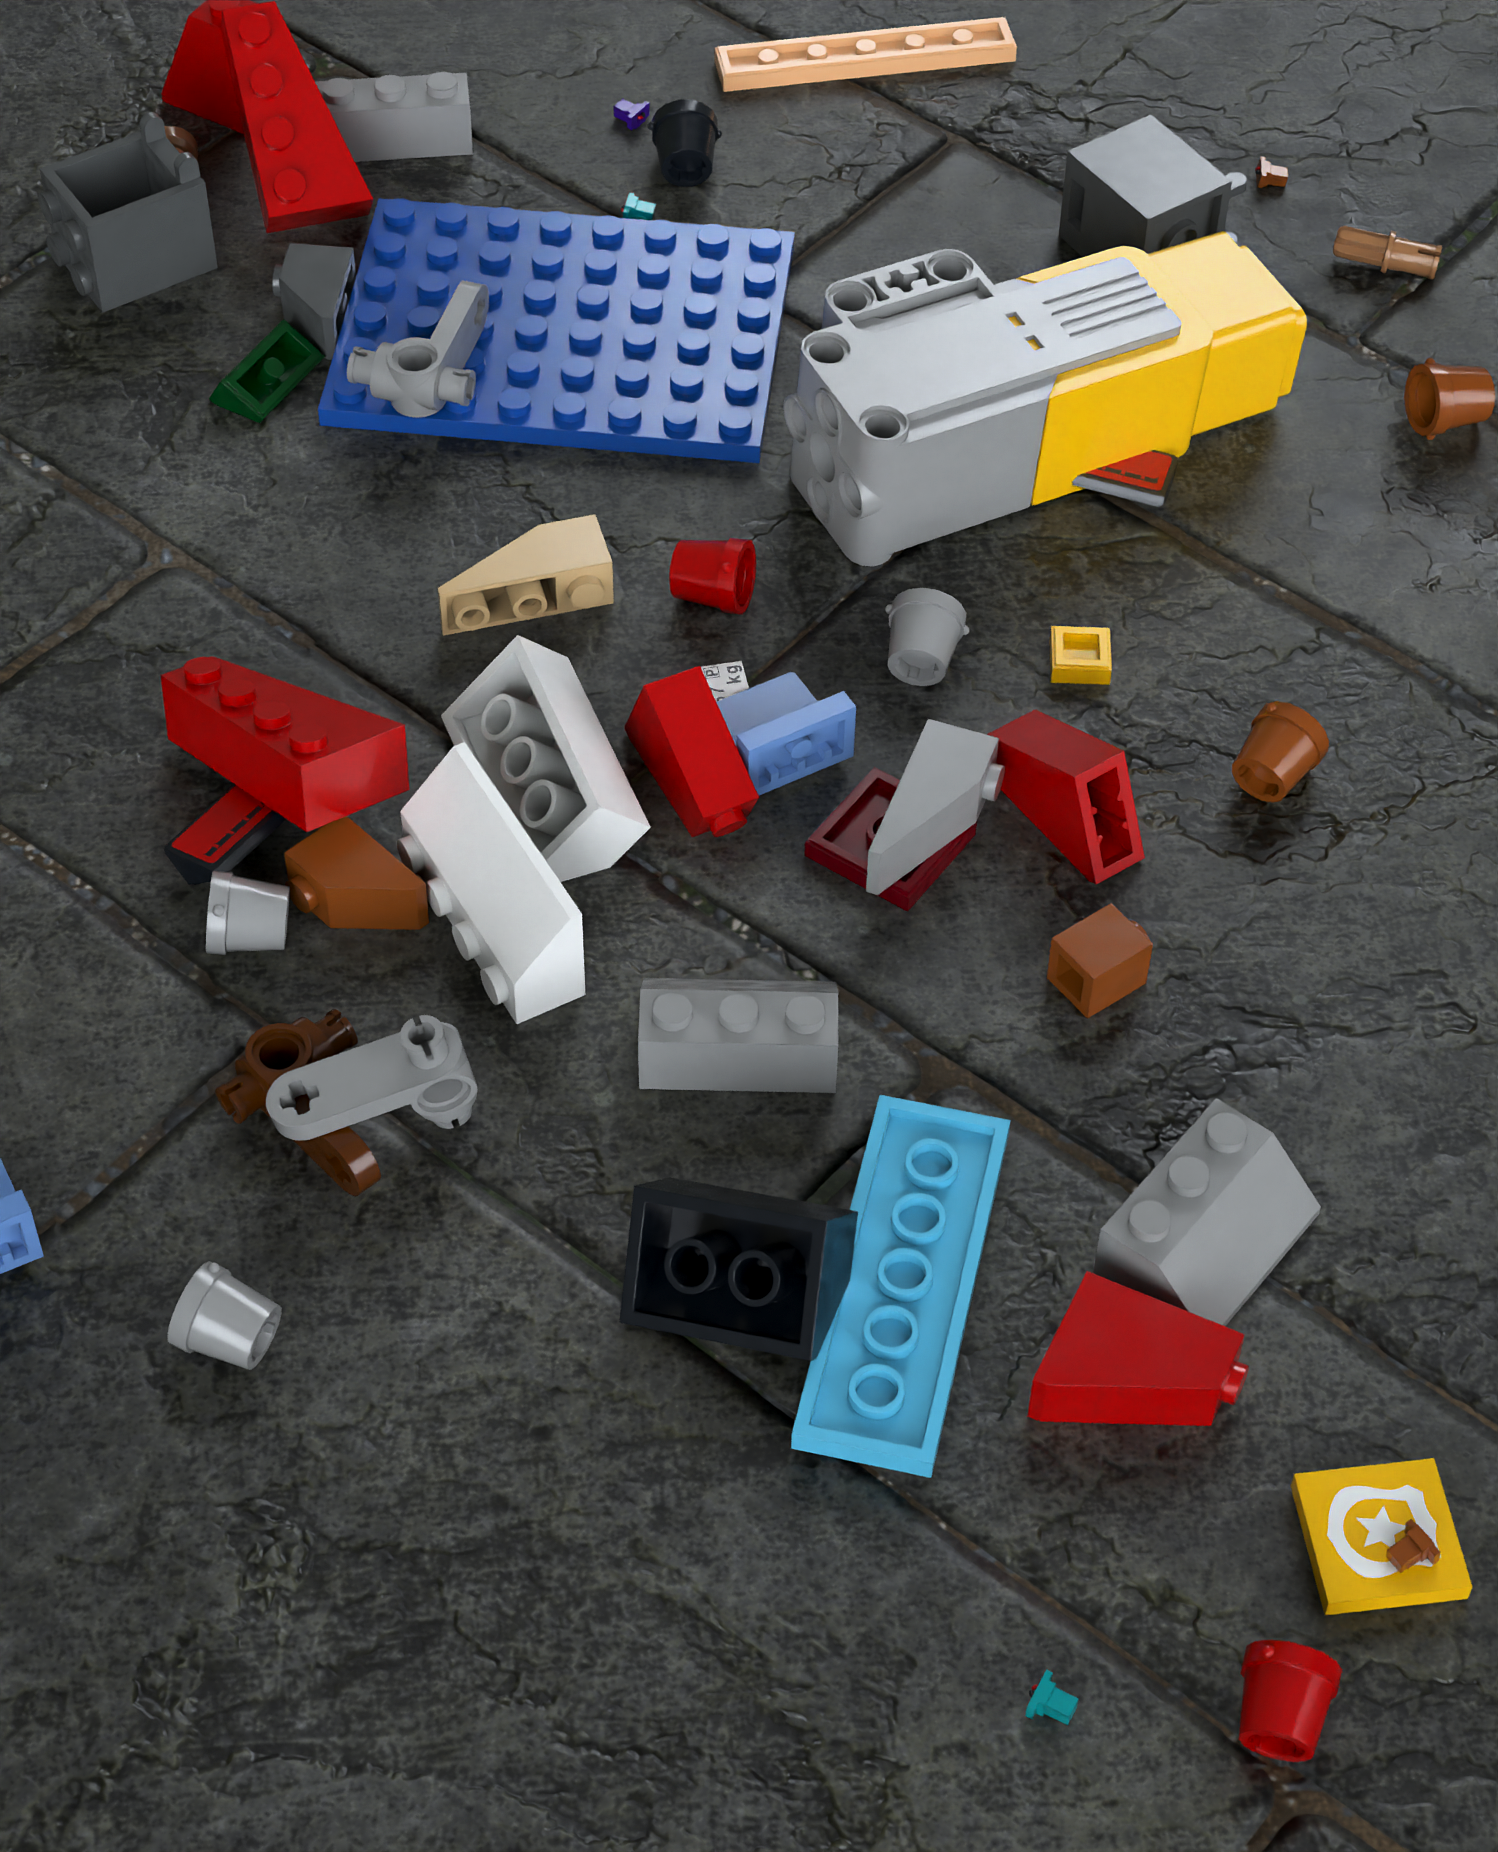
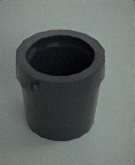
M685 99L666 103L656 111L652 121L647 125L648 129L652 131V141L657 148L661 172L664 178L673 185L693 187L702 184L712 173L715 143L722 136V132L718 129L717 117L710 107L699 101Z

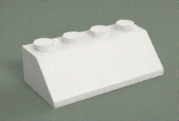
M517 635L441 715L454 746L463 742L467 744L560 882L610 868L651 828L568 657Z
M463 742L453 746L400 811L403 838L397 840V849L402 863L413 873L418 872L425 882L427 899L433 912L438 917L446 915L451 922L453 937L463 958L467 961L474 958L481 969L480 975L483 986L490 1000L495 1005L503 1003L515 1023L519 1024L586 995L582 913L467 744Z

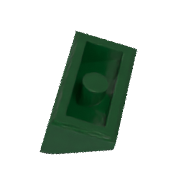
M283 319L220 381L209 397V400L221 408L261 423L325 356Z

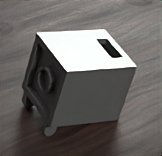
M155 112L146 113L141 118L140 132L40 168L44 191L38 193V200L41 210L51 226L52 234L46 237L49 252L59 267L65 265L70 271L78 292L82 296L88 294L102 313L218 268L206 183L200 177L198 161L189 152L180 154L167 139L164 122Z
M1150 114L1067 151L1058 236L1082 257L1120 246L1135 247L1149 254L1213 233L1225 231L1229 199L1246 190L1247 177L1240 172H1231L1224 175ZM1225 231L1237 244V236L1232 232Z

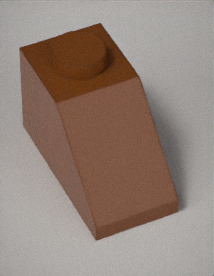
M347 816L324 825L284 852L288 881L285 883V886H290V899L299 910L304 913H314L330 928L420 930L429 924L425 882Z

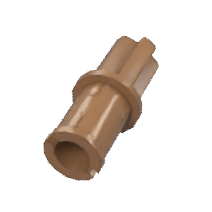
M1341 226L1338 229L1333 246V254L1336 257L1381 266L1380 272L1386 273L1387 269L1428 277V279L1434 280L1442 250L1441 245H1432L1396 237V231L1391 230L1390 236L1348 226Z

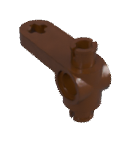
M336 1009L326 1013V1016L316 1023H313L306 1017H300L291 1024L275 1023L260 1028L249 1038L245 1047V1055L235 1061L237 1076L215 1089L219 1103L229 1116L233 1114V1120L238 1124L247 1120V1117L258 1109H261L270 1117L266 1108V1096L269 1088L277 1078L286 1072L352 1048L358 1043L356 1032L345 1016L341 1018V1012ZM307 1094L295 1098L296 1107L294 1109L298 1115L310 1111L309 1101L311 1100ZM349 1126L310 1140H293L344 1191L352 1196L360 1195L381 1178L379 1166L372 1152L360 1136Z

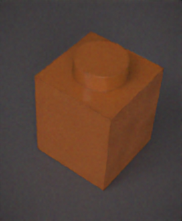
M1110 903L1052 937L1047 979L1088 1019L1146 984L1153 943L1140 924L1133 920L1129 921Z

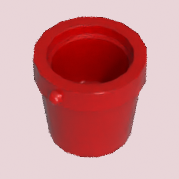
M730 538L728 541L680 540L673 551L670 564L669 585L672 596L719 608L724 613L743 614L749 606L755 585V546L752 540Z
M1260 1640L1248 1644L1241 1669L1244 1683L1239 1741L1242 1745L1255 1753L1277 1760L1300 1762L1312 1759L1331 1699L1335 1698L1338 1693L1342 1668L1338 1662L1324 1652L1290 1641Z

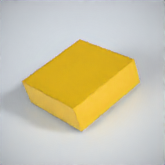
M1051 626L1049 640L1051 683L1110 685L1112 673L1110 628Z

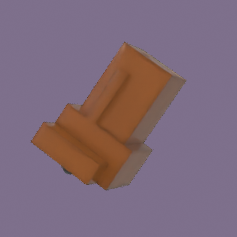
M1260 156L1258 165L1255 168L1257 188L1267 187V185L1285 187L1288 179V167L1271 165L1270 161H1266V157Z
M1412 1519L1406 1522V1536L1388 1548L1386 1554L1388 1560L1400 1573L1419 1561L1422 1562L1428 1558L1434 1565L1440 1558V1551L1435 1546V1543Z

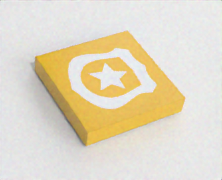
M1434 1458L1296 1473L1293 1475L1290 1487L1324 1615L1468 1599L1472 1590V1583ZM1412 1519L1435 1543V1546L1440 1551V1558L1434 1565L1427 1558L1400 1573L1386 1557L1387 1549L1406 1536V1522Z

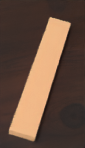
M998 17L715 47V65L723 92L1014 62L1016 61L1017 46L1006 18Z

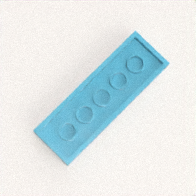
M879 1095L850 1210L858 1211L851 1278L819 1354L815 1360L810 1361L792 1431L791 1449L928 1478L932 1477L1009 1137L1011 1120Z

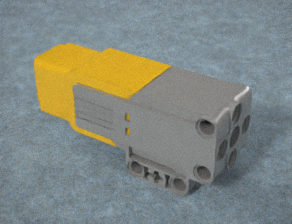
M1225 231L1213 233L1149 254L1135 247H1114L993 285L969 255L953 249L937 250L841 279L830 284L826 289L822 329L807 335L803 339L797 393L788 395L784 400V417L788 430L793 437L789 476L811 507L816 518L824 525L848 559L862 566L881 565L888 561L894 552L1026 509L1030 505H1037L1085 489L1074 486L1071 483L1078 475L1153 450L1179 457L1185 454L1189 448L1191 436L1274 409L1278 398L1289 394L1291 391L1307 328L1306 315L1300 305L1247 246H1238Z

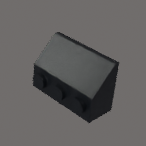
M671 1177L635 1185L619 1323L809 1361L815 1360L850 1282L858 1211Z

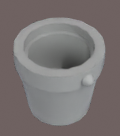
M929 588L908 589L899 593L892 601V604L887 605L885 608L886 613L889 614V626L891 628L888 668L892 675L910 685H934L941 682L945 677L957 643L963 635L969 633V627L965 625L966 611L959 601L942 591Z
M213 871L207 912L206 953L226 955L227 952L285 950L290 886L233 876V872Z
M208 1261L194 1273L177 1302L168 1329V1342L185 1352L192 1353L195 1351L251 1370L261 1361L268 1350L279 1326L282 1308L232 1277L228 1269Z

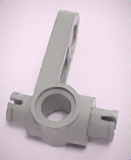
M464 280L461 281L430 339L412 337L400 340L395 344L382 342L376 352L365 350L362 347H354L347 365L348 381L355 384L370 385V391L374 398L391 401L393 408L397 412L408 417L419 418L433 415L444 407L446 401L459 403L461 406H469L475 391L476 374L474 370H463L485 326L489 307L487 286Z
M420 1015L422 1025L415 1026L412 1018L403 1025L399 1033L286 1072L273 1082L266 1096V1108L274 1126L280 1134L289 1139L298 1141L310 1140L411 1104L415 1112L425 1119L433 1121L441 1128H454L452 1120L458 1119L461 1126L467 1122L472 1114V1106L476 1100L478 1089L458 1030L453 1025L440 1022L433 1016ZM307 1094L311 1100L309 1101L310 1111L298 1115L294 1109L296 1107L295 1098Z

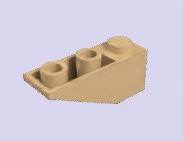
M596 514L537 525L438 587L440 622L443 636L613 604L612 559Z

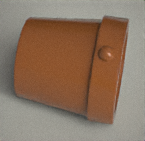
M1428 358L1424 364L1415 365L1409 372L1405 384V409L1409 423L1416 433L1426 436L1428 440H1433L1435 435L1445 433L1448 429L1486 421L1491 416L1495 405V387L1490 373L1482 366L1441 365L1432 358Z
M1279 701L1266 703L1253 719L1251 731L1232 764V774L1235 781L1243 790L1259 800L1271 803L1281 801L1309 770L1314 769L1328 752L1329 739L1326 731L1313 716L1293 704Z

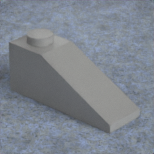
M932 719L927 720L868 851L866 892L879 895L974 825L986 799L996 801L1005 773V766L996 764L999 738Z

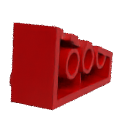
M270 1L222 9L220 30L266 234L368 216L373 203V197L276 2Z
M214 656L193 658L187 661L184 667L161 675L168 740L305 832L312 831L410 790L405 724Z

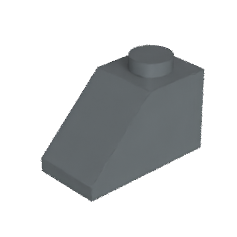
M289 243L283 264H276L274 267L273 294L275 297H281L284 319L325 356V359L332 360L356 278L353 248Z

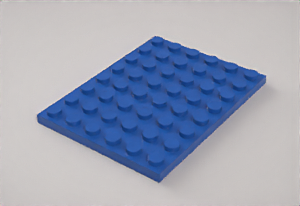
M378 198L318 406L320 426L760 463L794 253L795 232L777 231L770 228L752 229L727 227L719 224L703 225L670 222L667 220L653 221L618 218L611 215L592 216L567 214L560 211L543 212L518 210L509 207L493 208L461 205L458 203L444 204L409 201L402 198ZM464 280L487 286L489 307L485 326L463 370H474L476 374L475 391L469 406H461L459 403L446 401L444 407L433 415L419 418L408 417L397 412L393 408L391 401L374 398L370 391V385L355 384L348 381L347 365L354 347H362L365 350L376 352L382 342L395 344L400 340L412 337L430 339L461 281Z

